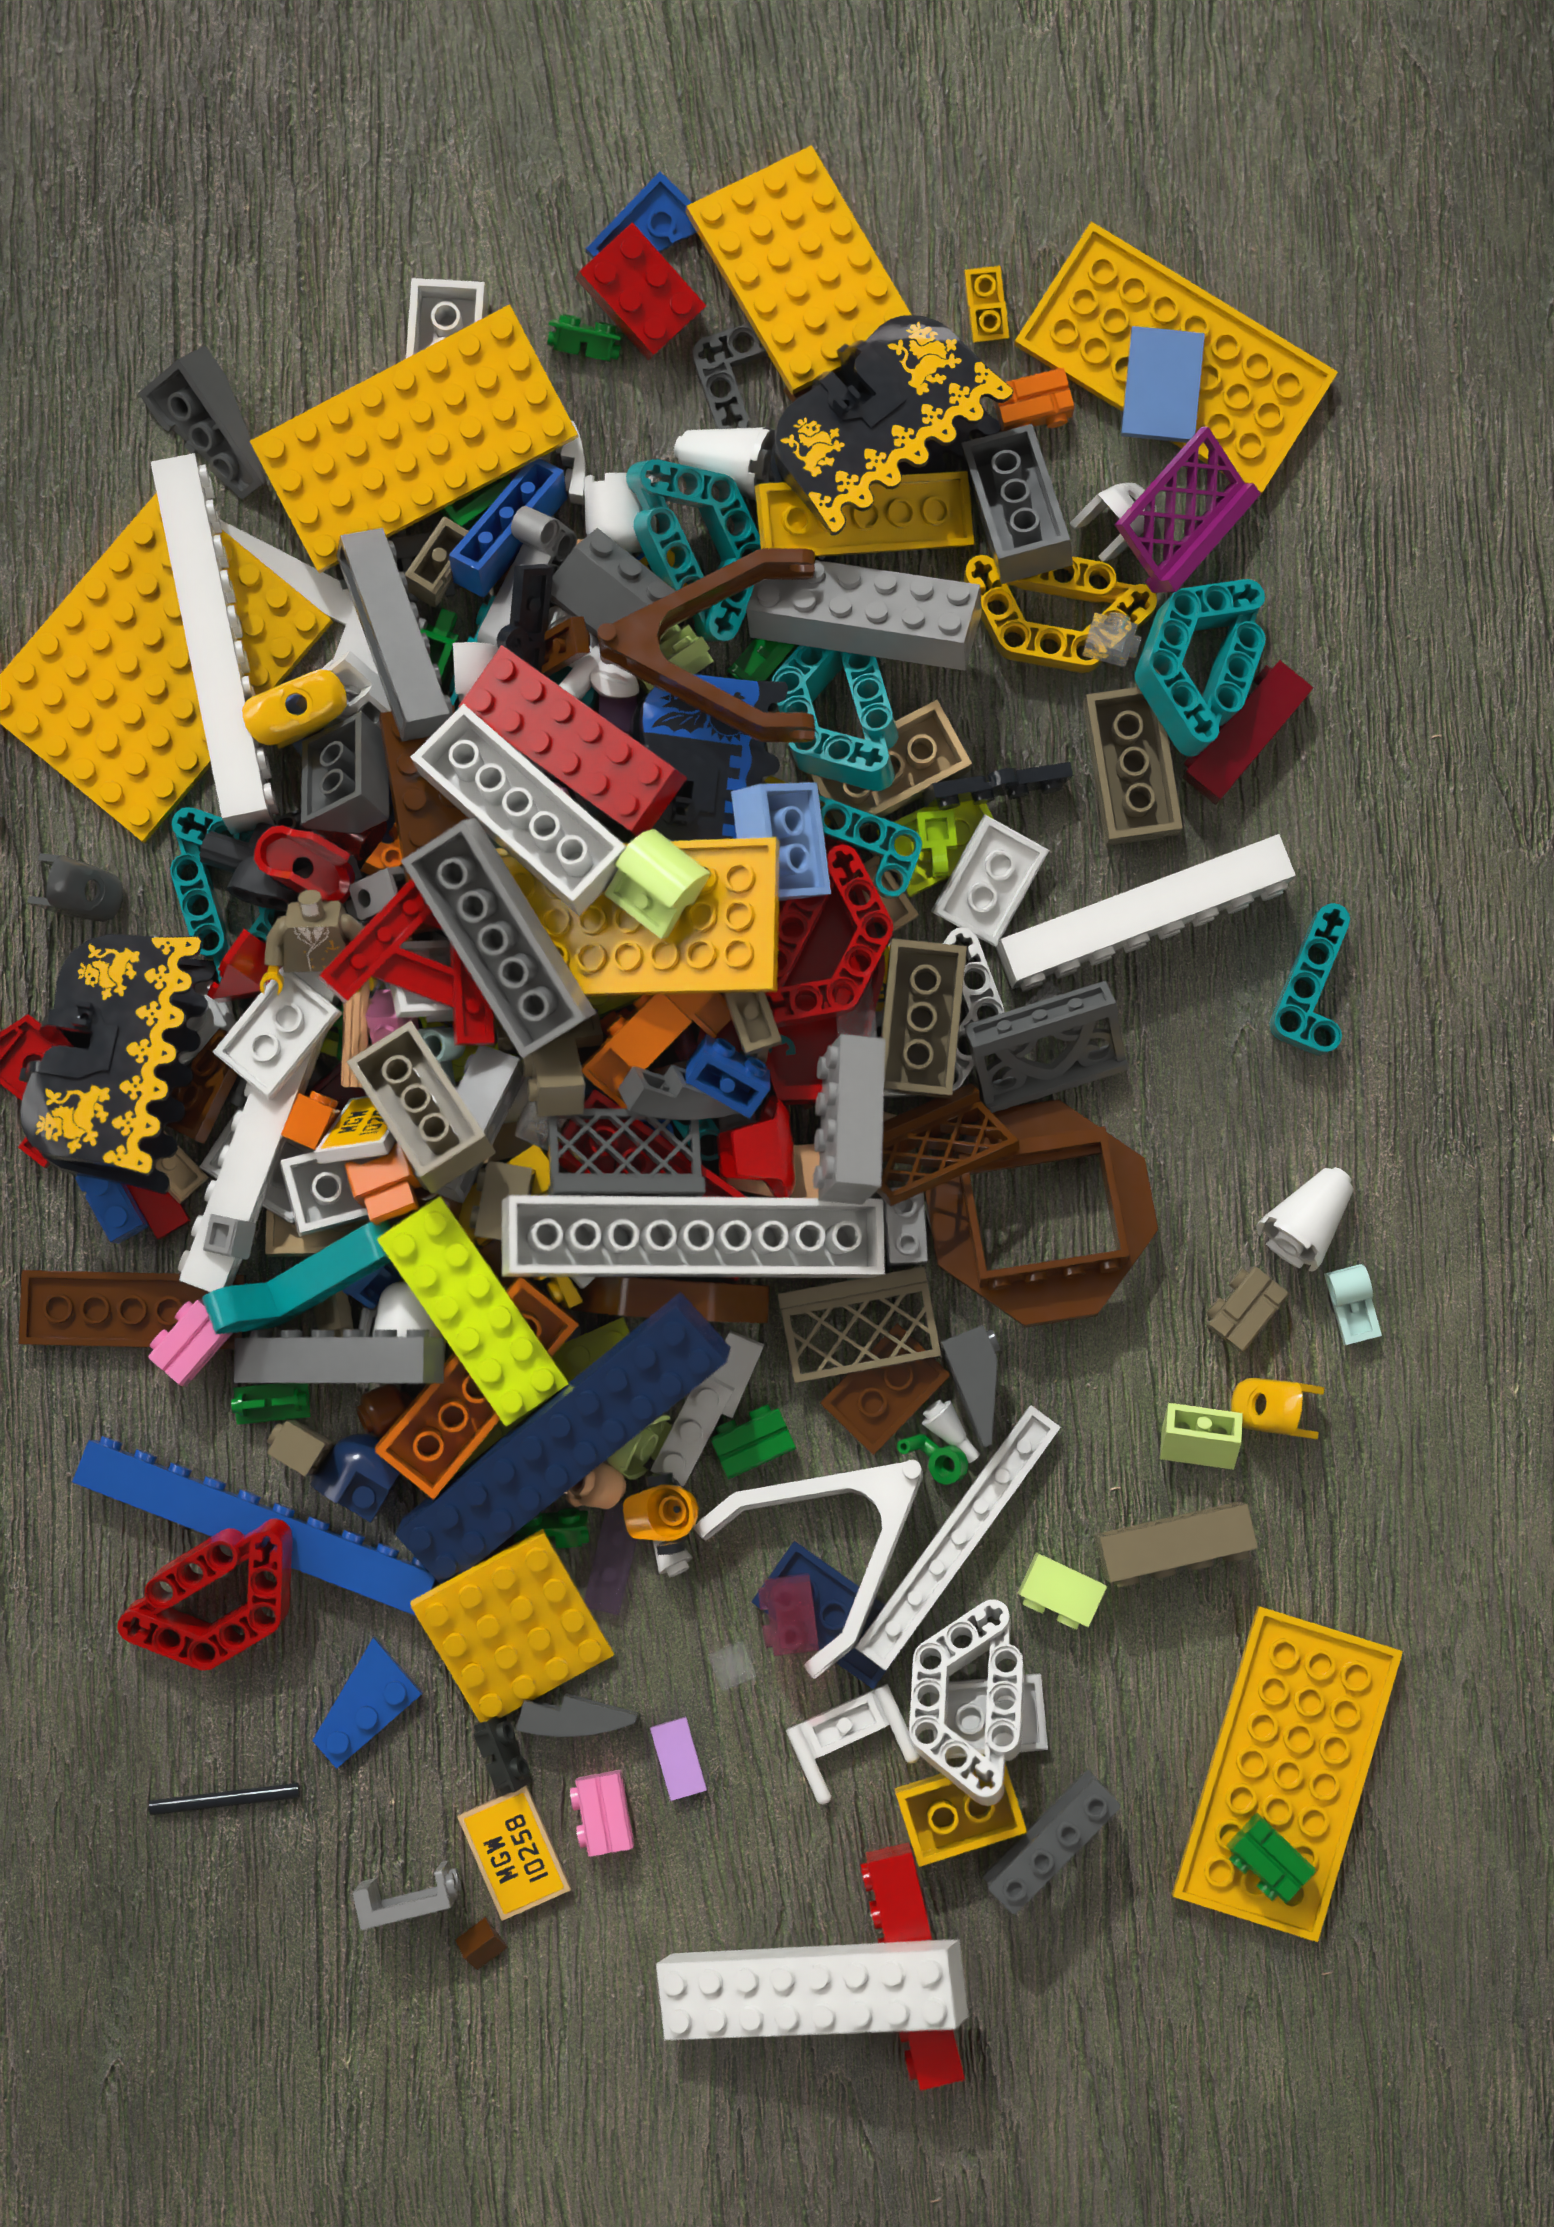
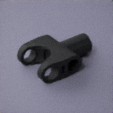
M258 823L249 842L213 831L206 834L200 849V862L234 873L227 887L229 893L234 897L256 906L280 911H287L290 903L298 901L297 896L293 892L281 887L280 883L276 882L274 878L260 870L254 861V851L259 838L274 825ZM298 857L293 864H303V862L310 864L311 861L306 857Z

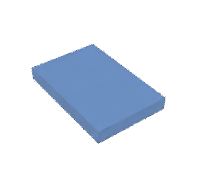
M1132 326L1121 436L1188 443L1195 435L1205 333Z

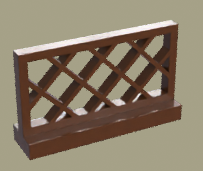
M970 1083L953 1091L950 1099L936 1098L883 1122L882 1163H888L886 1169L881 1168V1186L876 1192L890 1207L1020 1149L1019 1140L980 1101L979 1090ZM980 1118L983 1120L982 1126L970 1125ZM948 1133H952L950 1140L937 1139ZM960 1135L978 1136L976 1143L958 1141ZM985 1137L1001 1139L1003 1141L997 1145L983 1144ZM914 1148H920L918 1154L905 1153ZM928 1149L946 1151L944 1157L926 1155ZM953 1152L972 1154L963 1160L951 1158ZM896 1163L914 1165L911 1172L893 1170ZM921 1166L939 1168V1171L932 1174L919 1173ZM889 1180L907 1182L905 1186L894 1191L887 1186Z

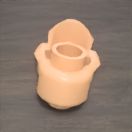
M605 1460L564 1494H566V1500L573 1507L584 1505L610 1509L624 1496L626 1481L624 1476Z

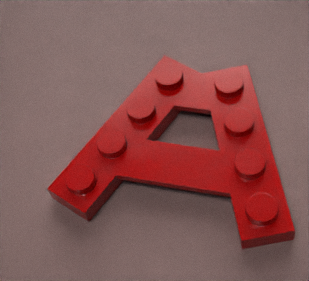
M412 878L317 977L345 1004L370 977L376 978L453 1008L454 1046L492 1045L495 1043L493 1010L451 941V967L400 948L402 943L421 923L444 931Z

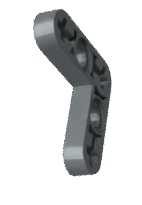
M750 323L704 337L693 348L694 365L716 429H731L730 426H723V424L727 423L724 407L730 404L734 419L742 420L738 422V428L749 427L748 415L731 368L768 356L765 348L760 347L759 338ZM742 335L750 337L754 342L753 348L747 353L736 351L733 347V342L737 337ZM727 341L728 353L731 358L726 359L724 351L715 355V362L708 363L706 358L700 359L704 356L703 350L705 348H710L712 353L723 350L721 342ZM718 380L726 381L731 386L730 393L724 398H717L710 391L711 385Z

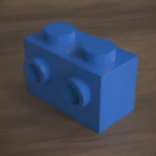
M706 1034L687 1061L685 1082L750 1119L770 1090V1070L756 1057H746L737 1052L728 1041L722 1038L714 1039Z

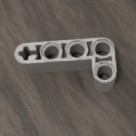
M528 506L521 507L514 515L511 532L523 545L479 629L478 643H488L497 646L496 639L499 631L504 626L510 624L515 566L546 564L553 567L554 575L576 546L577 538L575 533L558 519Z

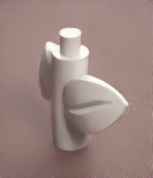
M589 633L590 653L568 665L573 669L559 686L578 700H581L591 687L599 695L607 698L622 699L637 696L639 694V685L636 676L613 664L603 663L600 659L598 640Z

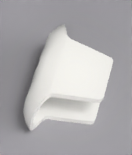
M1136 483L1116 484L1097 494L1070 522V525L1074 530L1086 526L1107 506L1120 519L1134 503L1130 495L1137 500L1145 490ZM1137 516L1130 524L1137 537L1144 532V516ZM1120 534L1098 557L1102 562L1117 557L1129 545Z

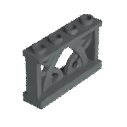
M1106 981L963 1025L970 1047L979 1091L985 1106L992 1113L1129 1069L1117 1015V1004ZM1105 1018L1107 1029L1094 1028L1097 1020ZM1053 1035L1059 1040L1070 1041L1065 1050L1052 1063H1040L1023 1057L1034 1048L1040 1038ZM1101 1038L1108 1041L1109 1045L1099 1048L1096 1042L1089 1040ZM995 1053L999 1058L986 1067L984 1056ZM1008 1065L1003 1069L1001 1079L992 1081L994 1074L999 1069Z
M1086 1769L1027 1829V1833L1022 1834L982 1874V1877L989 1884V1891L1012 1914H1017L1121 1808L1120 1803Z

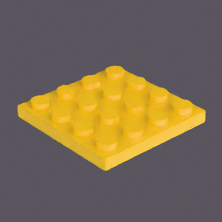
M543 1529L410 1601L412 1610L480 1723L488 1721L495 1716L501 1718L523 1706L525 1699L532 1701L614 1656L612 1647Z

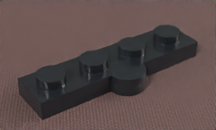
M546 564L515 566L510 624L504 626L499 631L496 639L497 647L499 649L503 645L541 673L542 665H544L546 641L544 639L545 632L548 629L553 567Z
M1070 762L1020 770L1004 768L989 773L987 775L988 781L982 775L932 783L922 795L925 808L938 806L939 810H949L960 806V802L971 800L974 805H981L992 802L996 796L1007 795L1008 799H1018L1027 796L1029 791L1041 789L1042 794L1058 792L1063 789V785L1074 775Z

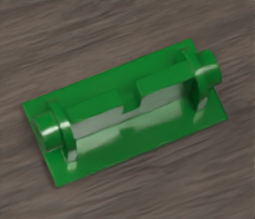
M560 314L559 319L554 318L549 321L550 326L556 327V332L549 331L547 345L553 346L554 351L579 355L581 342H586L588 344L585 357L611 362L612 359H619L621 346L615 345V340L622 339L625 334L616 331L617 325L599 321L595 322V327L581 324L580 317Z
M274 1383L233 1388L234 1399H231L232 1413L236 1414L237 1425L311 1417L308 1383Z
M565 1508L554 1513L540 1512L514 1533V1544L543 1529L547 1537L555 1536L556 1548L582 1547V1543H589V1528H587L588 1510L579 1511L575 1508Z

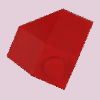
M243 929L218 968L220 971L219 976L222 978L220 984L213 982L207 995L218 1003L257 997L261 993L260 983L262 977L268 972V965H264L266 944ZM271 979L266 981V986L271 981Z

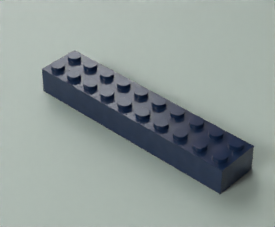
M681 1292L678 1293L571 1380L568 1385L559 1390L452 1477L434 1499L429 1496L404 1516L395 1533L396 1537L440 1584L472 1568L726 1364L731 1347Z

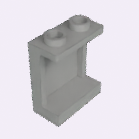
M895 1187V1188H890V1189H891L892 1191H894V1190L899 1189V1188H901V1187ZM923 1193L891 1207L883 1199L887 1267L924 1265L928 1260Z
M449 1860L441 1862L434 1871L436 1887L381 1900L376 1878L362 1881L352 1892L361 1930L451 1908L458 1897V1891L462 1890L458 1869H451Z

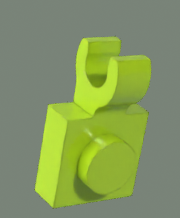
M954 809L919 812L916 817L918 835L922 841L921 852L931 851L933 878L948 877L947 850L957 849Z

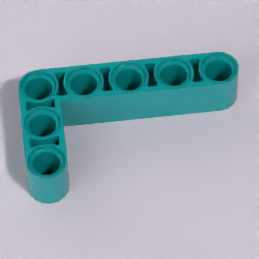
M389 1221L381 1222L380 1225H374L370 1222L361 1226L268 1282L226 1286L203 1296L202 1301L215 1334L269 1329L284 1324L390 1263V1258L377 1241L379 1236L391 1229Z

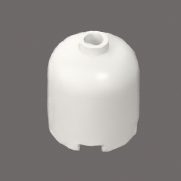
M605 473V481H595V476L593 475L586 476L584 478L587 536L598 528L629 554L632 555V553L643 551L633 527L637 513L643 509L636 494L628 487L626 482L627 473ZM648 477L651 479V483L657 482V478ZM655 516L651 519V527L654 532L656 528Z
M395 1282L382 1291L378 1303L374 1330H397V1337H406V1330L422 1329L429 1330V1337L444 1338L406 1282ZM444 1338V1358H445L446 1339Z

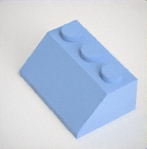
M817 782L758 784L731 791L737 839L776 837L780 840L779 901L831 894Z

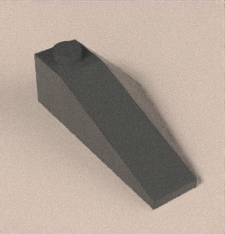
M206 345L176 360L138 393L158 423L167 432L174 430L186 441L184 447L192 454L198 452L210 463L211 472L242 500L267 482L260 461L250 443L251 438L227 376Z

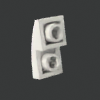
M571 421L579 438L556 449V453H561L563 466L573 467V469L567 468L565 474L566 491H569L571 503L585 505L584 478L587 476L586 462L579 432L574 421Z
M730 1330L725 1340L731 1347L727 1363L711 1376L735 1388L722 1414L733 1418L764 1344Z

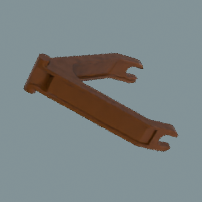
M801 548L758 549L612 624L604 623L600 625L597 632L601 661L608 665L613 664L641 680L670 693L690 706L756 741L792 743L813 741L815 739V719L813 714L762 712L669 662L659 647L662 637L669 628L764 579L805 580L813 578L815 572V552L810 549Z

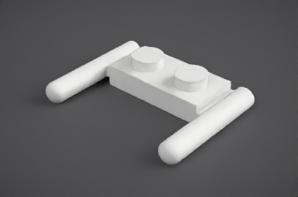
M888 1684L882 1685L873 1691H869L785 1730L819 1804L828 1803L831 1795L815 1759L883 1729L890 1725L906 1762L913 1764L919 1760L920 1755L913 1748L909 1730Z

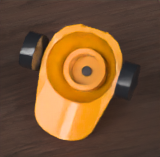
M658 1472L654 1475L646 1476V1486L655 1487L631 1495L623 1502V1514L628 1534L635 1539L664 1541L656 1546L658 1555H673L685 1551L684 1541L687 1534L696 1525L699 1516V1506L696 1498L673 1478V1472Z

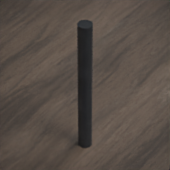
M299 1783L149 1800L150 1815L300 1798Z

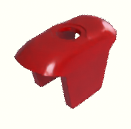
M272 826L259 838L254 851V861L258 868L270 877L299 894L306 890H316L321 894L322 901H339L343 904L350 896L349 888L355 881V874L352 866L347 862L351 856L348 852L316 833L294 830L285 826ZM298 857H306L312 863V873L305 879L293 873L292 870L293 862Z
M772 1095L766 1100L757 1122L717 1134L720 1175L723 1178L763 1181L775 1198H790L796 1185L790 1118L783 1102L777 1096Z

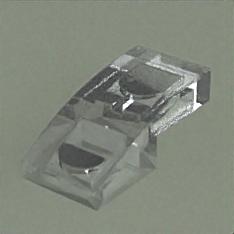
M872 978L857 1008L853 1012L837 1015L838 1037L840 1034L877 1038ZM838 988L834 991L837 1004L846 1005L853 1000V995L848 989Z

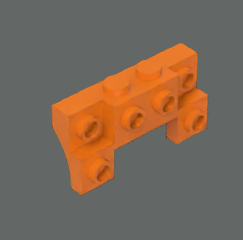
M721 993L639 995L633 1002L636 1009L627 1018L620 1015L608 1027L606 1031L610 1035L606 1038V1042L581 1066L582 1073L620 1107L628 1109L618 1088L633 1066L646 1069L680 1035L692 1020L709 1036L715 1038L717 1033L732 1019L725 998Z

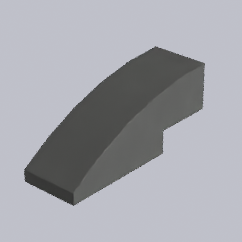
M674 1065L670 1066L664 1076L633 1066L618 1088L629 1111L650 1117L697 1120L739 1113L686 1083V1069Z
M569 1693L565 1694L561 1707L537 1700L525 1699L516 1731L542 1736H587L613 1731L634 1724L637 1720L638 1712Z

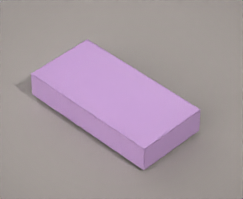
M687 1717L650 1727L670 1800L673 1801L706 1791V1783Z

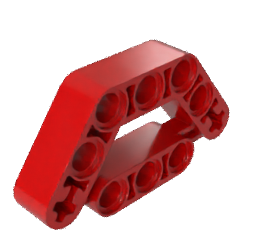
M848 845L835 846L827 855L831 892L834 888L855 930L831 979L784 987L830 894L819 896V901L811 906L804 905L799 899L787 900L778 918L777 955L785 959L786 966L783 970L777 972V991H766L764 993L767 1001L771 1002L774 1008L783 1007L784 998L789 997L791 1015H785L786 1007L774 1010L773 1018L777 1028L852 1014L857 1009L892 939V919L858 853ZM839 858L844 863L850 861L848 872L852 880L847 884V876L841 867L835 869L836 860ZM855 890H863L869 895L870 900L865 905L858 906L850 901L849 895ZM791 922L799 924L803 929V933L794 939L787 938L782 932V928ZM874 922L880 923L886 928L887 933L882 938L874 939L866 933V927ZM857 955L864 956L870 962V966L863 972L854 971L849 965L850 959ZM840 988L848 989L853 995V1000L846 1005L837 1004L833 1000V992ZM802 995H810L817 1004L813 1010L804 1012L796 1007V999Z
M269 1519L262 1526L245 1536L239 1530L227 1528L167 1563L147 1583L145 1597L134 1601L119 1618L117 1629L120 1636L129 1643L195 1669L206 1671L215 1668L272 1634L287 1616L290 1608L291 1528L280 1519ZM220 1545L229 1547L233 1556L224 1554L220 1549ZM249 1558L248 1602L213 1623H208L170 1608L230 1572L235 1566ZM190 1563L198 1565L202 1569L203 1574L195 1573L191 1569ZM263 1571L271 1572L276 1577L277 1582L266 1579ZM160 1582L168 1583L173 1592L164 1590ZM262 1607L270 1608L274 1612L275 1617L267 1616L263 1612ZM232 1625L241 1627L245 1635L237 1634L233 1630ZM167 1629L177 1632L180 1639L171 1637ZM202 1643L211 1645L215 1653L206 1651Z

